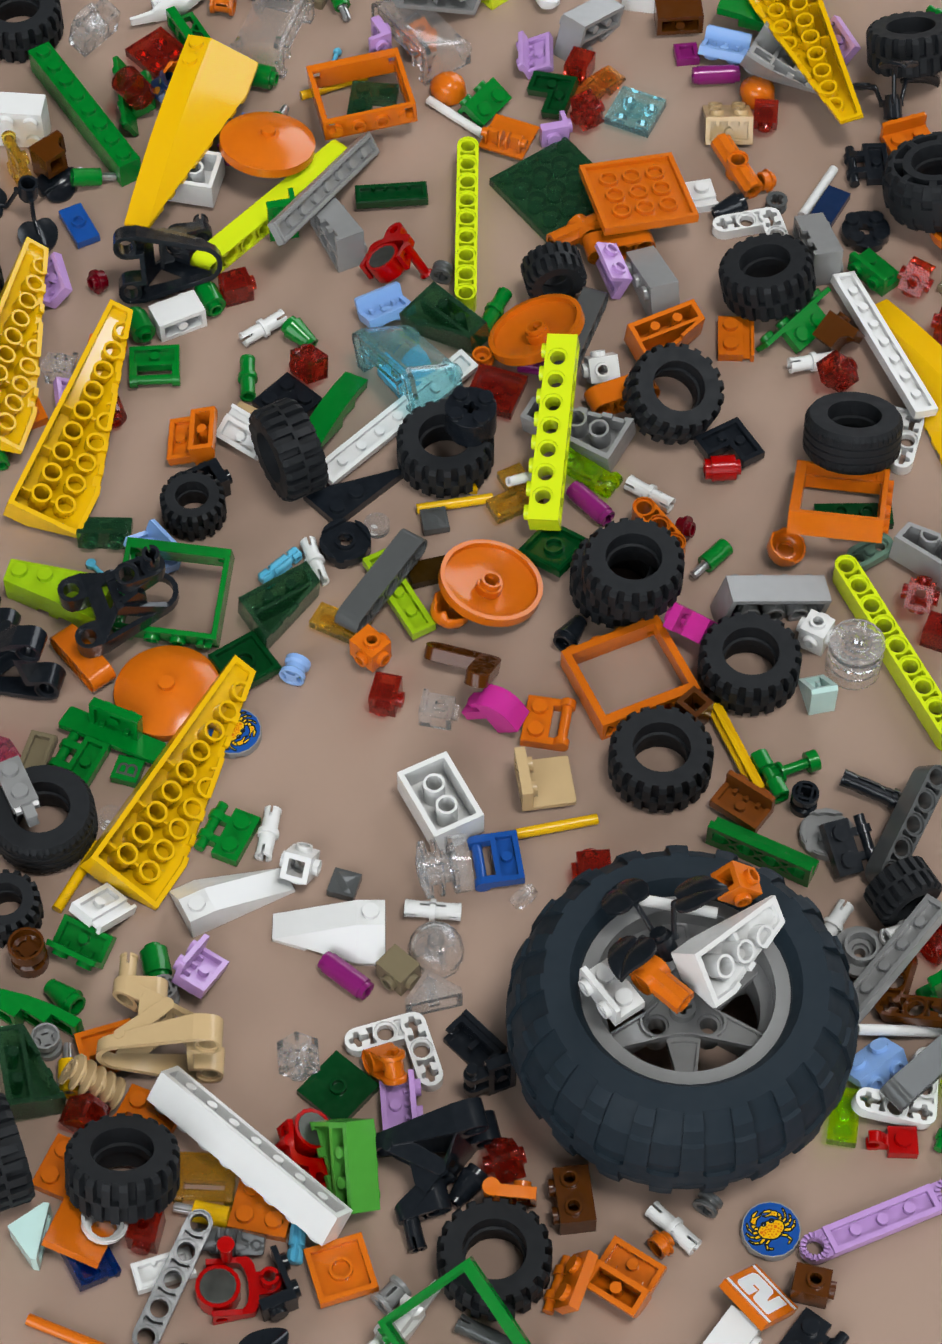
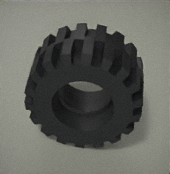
M555 241L554 243L547 242L544 245H538L536 249L530 250L528 255L524 256L522 259L523 263L520 265L525 287L530 298L546 294H565L574 298L587 283V274L580 252L575 245H571L569 242Z
M192 470L187 471V474L182 475V473H178L175 479L171 477L167 480L168 485H163L162 493H160V506L164 526L170 530L173 536L178 534L179 539L189 538V541H195V538L204 540L207 535L211 537L215 535V530L220 531L223 527L222 523L227 518L224 488L218 479L213 480V475L209 473L204 475L203 471L192 473ZM190 503L203 504L200 507L192 509L184 507Z
M910 856L892 863L879 872L866 887L864 899L882 925L891 927L897 925L899 921L906 919L927 893L937 899L942 891V884L922 857Z
M3 869L2 873H0V904L5 902L21 904L13 913L0 915L1 948L5 947L10 935L14 931L24 927L41 928V918H44L43 904L36 883L34 881L31 882V878L27 874L22 876L21 871L17 870L10 873L9 869Z

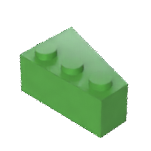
M336 1118L309 1122L311 1130H316L321 1147L317 1148L319 1158H324L328 1175H325L324 1179L327 1189L353 1210L351 1214L380 1210L374 1119Z

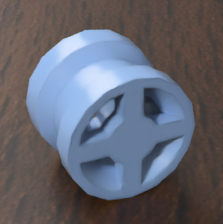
M289 653L286 655L285 666L281 668L279 676L287 684L301 686L306 679L305 673L310 670L311 662L301 654Z

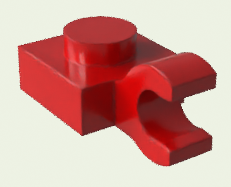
M887 1126L886 1134L879 1130L868 1131V1137L865 1138L867 1150H887V1158L917 1159L919 1148L916 1126Z

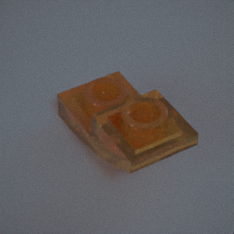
M608 65L577 87L575 96L592 109L605 94L611 96L626 78Z

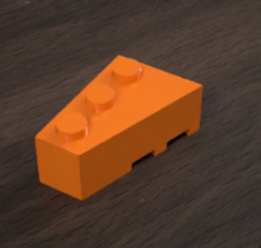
M691 299L627 324L624 341L637 362L642 354L647 350L651 351L654 346L659 344L663 347L666 343L672 342L676 343L677 347L681 343L688 345L701 334L705 317L695 300Z

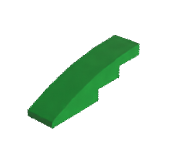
M720 0L717 14L738 19L739 27L760 32L764 22L749 4L748 0Z
M345 371L313 411L309 418L316 430L317 437L320 439L321 447L342 428L344 418L355 408L356 398L367 388L368 379Z
M0 988V1019L18 1030L24 1022L33 1027L41 1023H51L74 1039L75 1033L85 1031L82 1019L58 1006L29 995Z

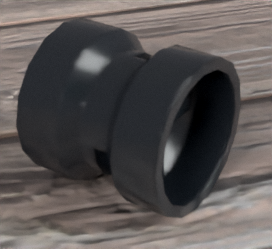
M805 780L799 781L793 786L789 808L795 816L806 818L812 811L817 809V801L819 799L818 787L813 782Z

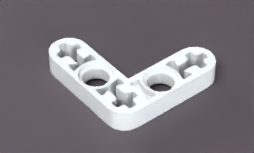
M773 207L720 215L713 220L712 224L713 236L721 240L759 233H766L767 235L780 233L782 236L788 234L781 213ZM747 220L752 222V225L743 226L740 222Z
M895 406L903 419L902 440L909 439L914 444L912 446L901 444L899 457L889 467L897 475H906L913 467L923 431L924 418L913 419L908 409ZM911 421L915 422L913 431L908 430ZM901 454L906 455L903 464H899Z
M408 1012L353 1028L346 1033L344 1038L345 1049L353 1057H361L363 1050L388 1042H392L397 1047L405 1045L416 1079L420 1078L421 1089L427 1092H434L442 1086L443 1070L426 1020L420 1013ZM411 1022L418 1026L419 1037L415 1039L412 1029L409 1028V1023ZM382 1029H390L394 1033L393 1037L389 1040H381L377 1034ZM370 1033H373V1044H371L369 1039ZM359 1038L360 1042H362V1046L357 1047L356 1044L353 1043V1039ZM418 1046H426L430 1050V1053L423 1058L417 1057L413 1052ZM429 1065L432 1076H435V1081L433 1082L426 1078L425 1066Z
M926 1047L918 1049L915 1052V1054L911 1057L910 1061ZM939 1079L929 1088L930 1094L919 1096L900 1115H894L889 1112L887 1103L890 1101L879 1089L870 1087L859 1089L852 1097L851 1107L857 1115L864 1118L899 1126H916L917 1130H925L937 1117ZM863 1097L867 1098V1103L871 1104L869 1107H866L865 1102L861 1100ZM919 1110L922 1111L923 1116L927 1117L925 1120H922L921 1115L917 1113Z

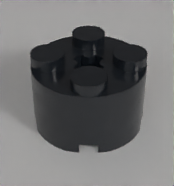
M456 387L445 403V430L447 434L449 433L455 443L465 447H476L481 445V442L487 439L489 441L493 438L497 428V404L493 393L477 387Z

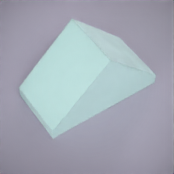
M824 674L799 679L798 685L808 715L835 710L838 695V685Z
M48 1202L41 1203L7 1226L10 1236L33 1270L40 1271L45 1247L41 1244L53 1217V1212Z

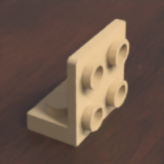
M736 101L732 102L731 105H722L721 102H709L708 105L702 106L705 117V145H711V141L722 133L730 135L736 145H753L754 116L749 105H746L745 102Z
M525 746L514 748V769L522 812L576 804V794L568 756L532 760V756L527 757Z

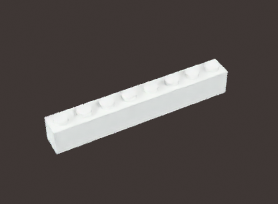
M175 1066L161 1071L146 1099L155 1106L156 1111L167 1116L176 1124L180 1131L187 1133L197 1141L200 1148L210 1152L219 1160L223 1167L230 1169L240 1177L243 1184L253 1188L263 1197L267 1204L274 1206L283 1213L285 1218L302 1229L310 1240L323 1246L338 1238L353 1212L350 1207L182 1068Z

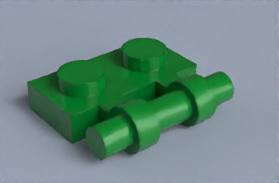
M71 731L67 738L62 739L59 744L60 749L58 753L49 760L47 765L63 767L73 771L90 787L111 752V746L87 735L81 743H78L77 741L80 736L76 732ZM69 754H74L69 763L66 762Z
M219 801L216 808H212L208 814L209 820L205 827L199 830L194 848L203 852L207 845L214 847L211 851L212 858L237 867L261 825V817L235 808L232 816H228L225 814L229 807L228 804ZM218 825L225 827L220 836L214 834Z

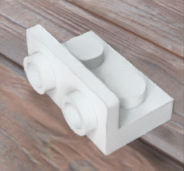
M608 958L591 969H588L586 966L580 968L578 985L581 991L587 997L591 996L597 1003L596 1007L604 1019L609 1018L615 1026L645 1007V1001L629 981L625 979L623 982H620L615 977L609 967Z

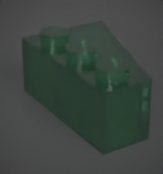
M434 281L399 313L403 330L459 350L462 349L471 354L476 347L482 346L487 342L490 336L487 322Z
M307 561L238 597V613L249 629L255 631L269 650L319 596L320 580Z
M24 1023L0 1026L1 1093H4L14 1120L64 1114L66 1096L55 1082L52 1071L44 1063L40 1056L41 1052Z

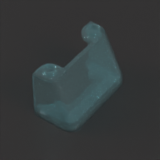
M397 325L361 328L352 333L358 367L366 372L375 366L394 382L397 394L399 396L404 394L408 399L409 404L406 405V410L411 414L412 410L418 406L424 407L425 403L430 401L437 403L440 399L451 395L456 387L463 386L461 379L463 373L457 363L451 362L423 338L415 327Z

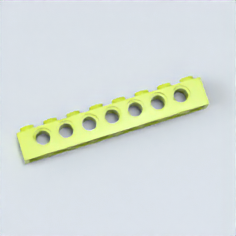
M547 333V341L542 343L541 357L545 359L544 366L539 367V381H542V386L537 388L536 403L540 405L539 411L534 412V427H537V432L532 434L531 449L534 450V458H529V473H532V478L526 484V496L529 497V505L525 504L523 518L528 521L530 530L561 531L580 352L578 334ZM556 361H564L561 364H554ZM556 383L561 384L559 387H551L553 384ZM552 406L559 407L556 410H549V408ZM550 429H556L554 433H546ZM547 452H553V453H554V454H553L552 456H550V457H545V456H543V455H544L545 453H547ZM546 475L552 476V477H551L550 479H548V480H542V479H541L543 476H546ZM541 499H549L545 504L538 503Z

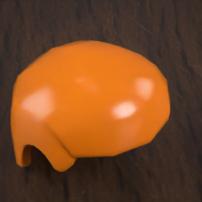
M453 71L441 72L434 76L430 82L431 95L447 106L457 105L466 97L467 92L464 79Z
M753 75L745 78L740 84L741 100L746 105H749L751 109L762 110L774 103L775 87L772 81Z
M783 527L773 531L769 537L766 549L769 558L775 564L781 567H791L801 562L805 557L806 544L801 535L787 534V528Z
M440 590L434 594L430 606V615L438 625L446 629H459L468 622L467 618L457 613L446 602Z

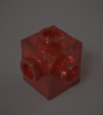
M591 88L570 98L572 111L569 114L571 120L575 125L578 124L583 132L605 122L603 116L605 111L604 104L600 98L596 97Z
M913 256L908 262L907 267L904 265L901 267L897 275V279L900 280L897 288L902 290V293L907 297L920 298L924 292L928 293L934 283L931 276L936 266Z
M311 343L303 344L298 348L290 350V372L307 385L328 378V355Z
M834 350L816 363L821 383L827 388L843 392L859 381L857 374L858 366L854 359L843 355L837 350Z
M917 575L916 578L911 577L909 584L904 583L900 597L905 599L903 607L908 608L909 612L924 615V612L930 613L931 606L937 607L941 591L936 590L937 583L932 582L933 578ZM916 590L926 591V595L919 597L916 594Z
M500 1137L494 1139L491 1144L484 1145L486 1156L482 1157V1163L486 1174H491L492 1177L499 1180L500 1184L510 1183L526 1177L524 1164L527 1163L526 1154L523 1146L518 1147L513 1138Z

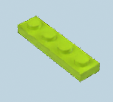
M386 548L362 558V564L367 572ZM405 578L387 602L411 639L415 640L435 631L436 623Z

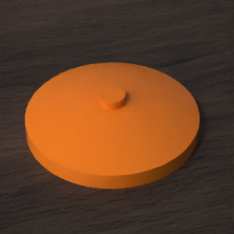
M252 112L237 116L225 124L220 133L219 149L224 160L238 171L262 178H281L299 173L310 165L315 155L316 142L310 129L295 118L274 112Z
M546 294L531 298L514 306L498 319L489 333L488 345L494 358L502 364L508 366H528L540 363L545 359L541 357L542 343L547 341V333L578 334L579 336L585 324V315L579 302L569 295Z
M475 539L454 546L443 558L438 573L439 588L446 602L461 616L485 626L508 627L524 622L537 610L543 595L542 578L535 564L521 551L495 540Z
M176 645L154 647L134 656L121 669L114 685L115 705L142 715L143 734L163 742H169L218 677L219 673L207 657L193 649Z

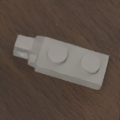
M19 755L0 762V785L13 814H16V816L23 814L29 828L40 824L35 810L41 807L40 801Z

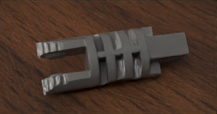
M213 1226L203 1249L210 1251L211 1254H220L216 1246L218 1239L222 1236H230L235 1242L232 1256L263 1255L265 1252L266 1235L244 1229ZM195 1228L194 1231L203 1232L206 1228Z

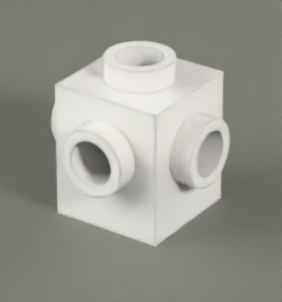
M605 350L591 351L590 356H585L584 363L581 364L583 378H587V382L597 385L621 377L618 354L614 352L605 353Z
M813 609L810 610L807 617L802 616L796 627V631L799 632L798 640L801 648L821 657L826 647L831 646L837 632L834 631L836 620L826 613Z
M294 843L287 850H284L279 863V866L282 867L280 878L289 880L293 884L307 885L315 876L318 877L321 871L322 860H319L320 850L313 849V846L309 843Z

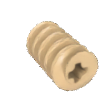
M82 1053L76 1055L68 1062L58 1079V1083L61 1085L69 1079L68 1089L71 1091L79 1085V1096H83L89 1091L87 1097L89 1102L99 1097L97 1101L99 1108L108 1103L106 1110L108 1113L113 1111L120 1103L126 1088L124 1078L116 1077V1074L112 1071L107 1072L104 1066H97L94 1060H87V1056Z

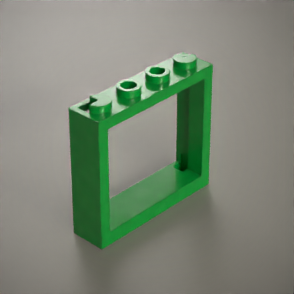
M127 537L123 562L137 558V556H142V549L147 546L149 551V545H155L164 560L223 567L211 634L148 626L133 637L143 638L144 641L149 643H159V640L169 641L170 644L176 646L193 644L197 648L210 650L212 647L219 648L235 560L232 549ZM117 616L112 627L113 632L128 625L125 623L126 616Z
M470 1256L377 1322L380 1326L377 1330L383 1337L382 1340L385 1344H408L394 1321L465 1272L512 1344H531V1342L473 1256Z

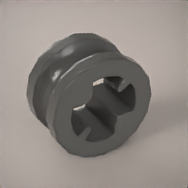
M779 191L770 192L766 197L765 207L776 208L783 214L787 209V196Z
M444 260L435 261L430 276L437 283L447 284L452 279L454 267L451 263Z
M700 1190L698 1193L699 1199L693 1201V1207L700 1214L708 1218H716L718 1215L717 1209H721L723 1206L722 1200L714 1193L702 1194Z

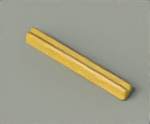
M715 702L711 719L740 774L745 775L756 786L765 788V784L724 707L720 705L721 703Z

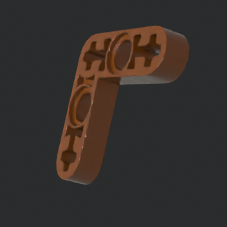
M439 642L426 643L424 657L434 662L466 669L464 680L466 685L476 688H487L499 674L501 659L497 656Z
M915 956L898 976V978L904 980L903 984L898 988L889 987L875 1004L876 1011L880 1019L885 1022L942 1028V1017L939 1015L942 1014V998L909 995L918 965V958ZM920 1005L924 1007L923 1012L917 1016L909 1014L910 1010L915 1006Z

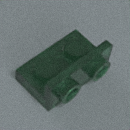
M88 517L83 529L76 530L78 547L89 550L125 549L123 543L125 537L132 535L133 519Z

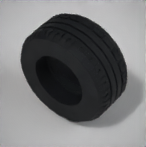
M860 392L828 394L817 399L806 411L803 449L811 461L828 471L846 475H866L880 472L892 465L899 457L903 419L894 405L878 396Z
M54 765L28 767L25 770L37 793L40 806H56L64 809L69 814L64 822L53 830L40 833L27 831L19 826L24 815L16 816V814H13L0 785V854L8 863L26 872L30 871V873L36 872L39 874L58 872L71 867L82 859L95 841L98 832V816L94 798L89 786L73 771Z

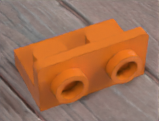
M925 112L911 114L882 123L879 140L881 143H886L888 155L893 150H897V146L906 140L910 141L913 137L921 134H931L926 126L927 114Z

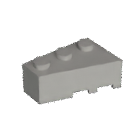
M589 0L565 12L559 21L560 28L553 55L575 67L583 53H591L593 51L591 46L598 40L603 42L620 26L625 6L615 0Z
M336 197L332 198L310 219V224L338 273L359 266L365 257V253H367V246L364 241L363 229L347 212L344 205Z
M823 212L794 216L792 233L794 239L801 240L811 251L816 286L831 284L832 274L843 272L842 258L844 250L835 236L830 222L827 221Z
M654 245L626 252L627 262L625 263L633 278L631 282L647 317L680 304L679 282Z

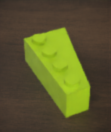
M17 559L10 560L3 579L7 598L35 610L41 609L49 613V616L56 619L60 617L73 623L77 628L95 620L91 607L76 612L65 610L60 603L57 590L59 583L63 579L87 572ZM107 586L102 587L108 606L111 608L113 600ZM73 591L69 592L66 596L72 598L77 596L78 593Z

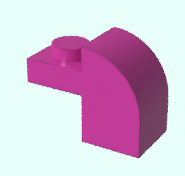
M675 602L673 607H670L665 614L663 627L701 645L702 637L707 633V629L713 623H718Z
M490 684L482 692H473L461 713L467 720L487 719L498 733H510L519 731L530 711L513 693L500 686Z

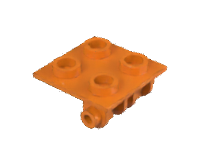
M495 114L488 127L483 126L481 130L483 138L479 143V148L522 161L540 127Z

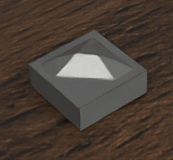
M445 506L420 510L424 536L450 532Z
M335 867L327 888V896L346 901L355 900L362 881V874Z

